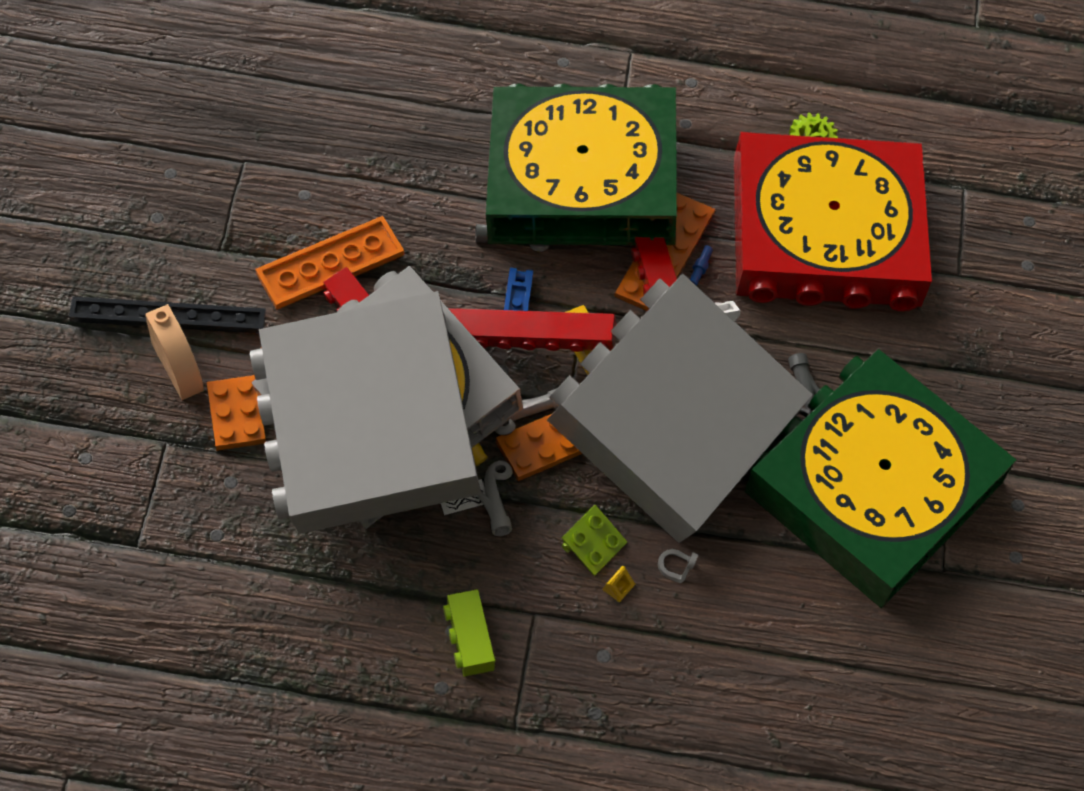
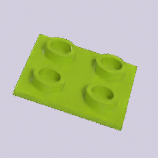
M596 505L562 537V548L566 552L573 551L594 576L627 543L626 539Z

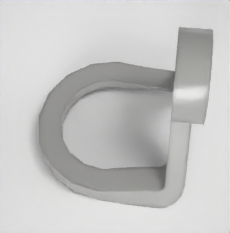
M666 550L658 559V569L668 579L682 583L689 569H693L698 554L693 552L691 556H688L679 550ZM676 555L688 561L682 575L666 570L663 563L666 556Z

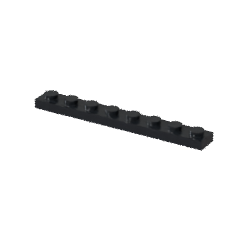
M72 296L69 312L70 322L148 327L145 314L168 304L181 329L258 334L259 329L265 328L266 308Z

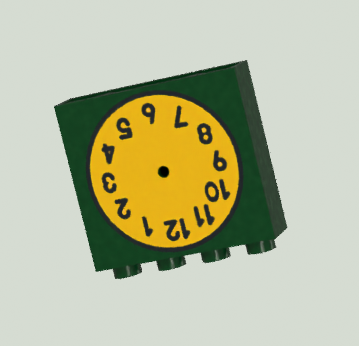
M512 84L508 87L493 88L486 200L488 244L636 245L635 237H650V240H654V237L664 238L666 245H676V87H662L656 84H649L644 87H617L612 84H603L598 87H572L567 84H557L553 87H527L523 84Z
M878 349L865 362L858 356L852 358L839 375V379L843 383L835 391L827 385L823 386L808 404V408L813 412L803 421L796 415L790 420L777 436L781 442L772 451L767 448L748 470L750 476L745 493L882 609L1004 483L1017 459Z

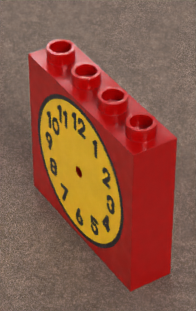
M740 132L734 157L737 296H749L751 300L759 303L771 302L776 298L796 299L798 303L806 306L817 305L822 301L843 302L845 306L855 309L866 307L869 304L890 305L896 311H909L922 306L932 283L922 144Z

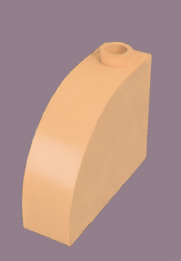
M167 304L146 313L152 346L181 400L203 392L204 386L196 360L169 305Z

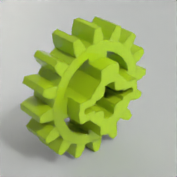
M808 113L807 118L800 115L798 120H793L789 134L838 138V129H833L834 122L827 123L828 117L821 119L819 113L815 117Z

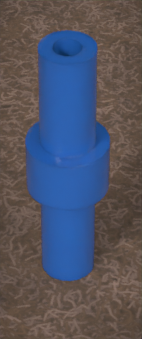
M710 246L704 247L700 258L696 259L692 267L694 271L689 280L696 286L702 274H705L709 266L708 260L713 252V248Z

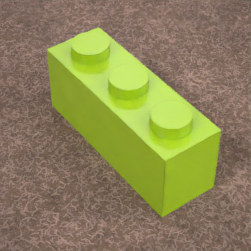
M478 589L447 595V605H443L446 621L450 620L452 629H449L451 644H456L458 652L454 653L457 669H462L463 677L494 671L495 659Z

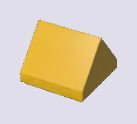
M621 566L602 590L618 602H621L634 587L635 582L625 566Z

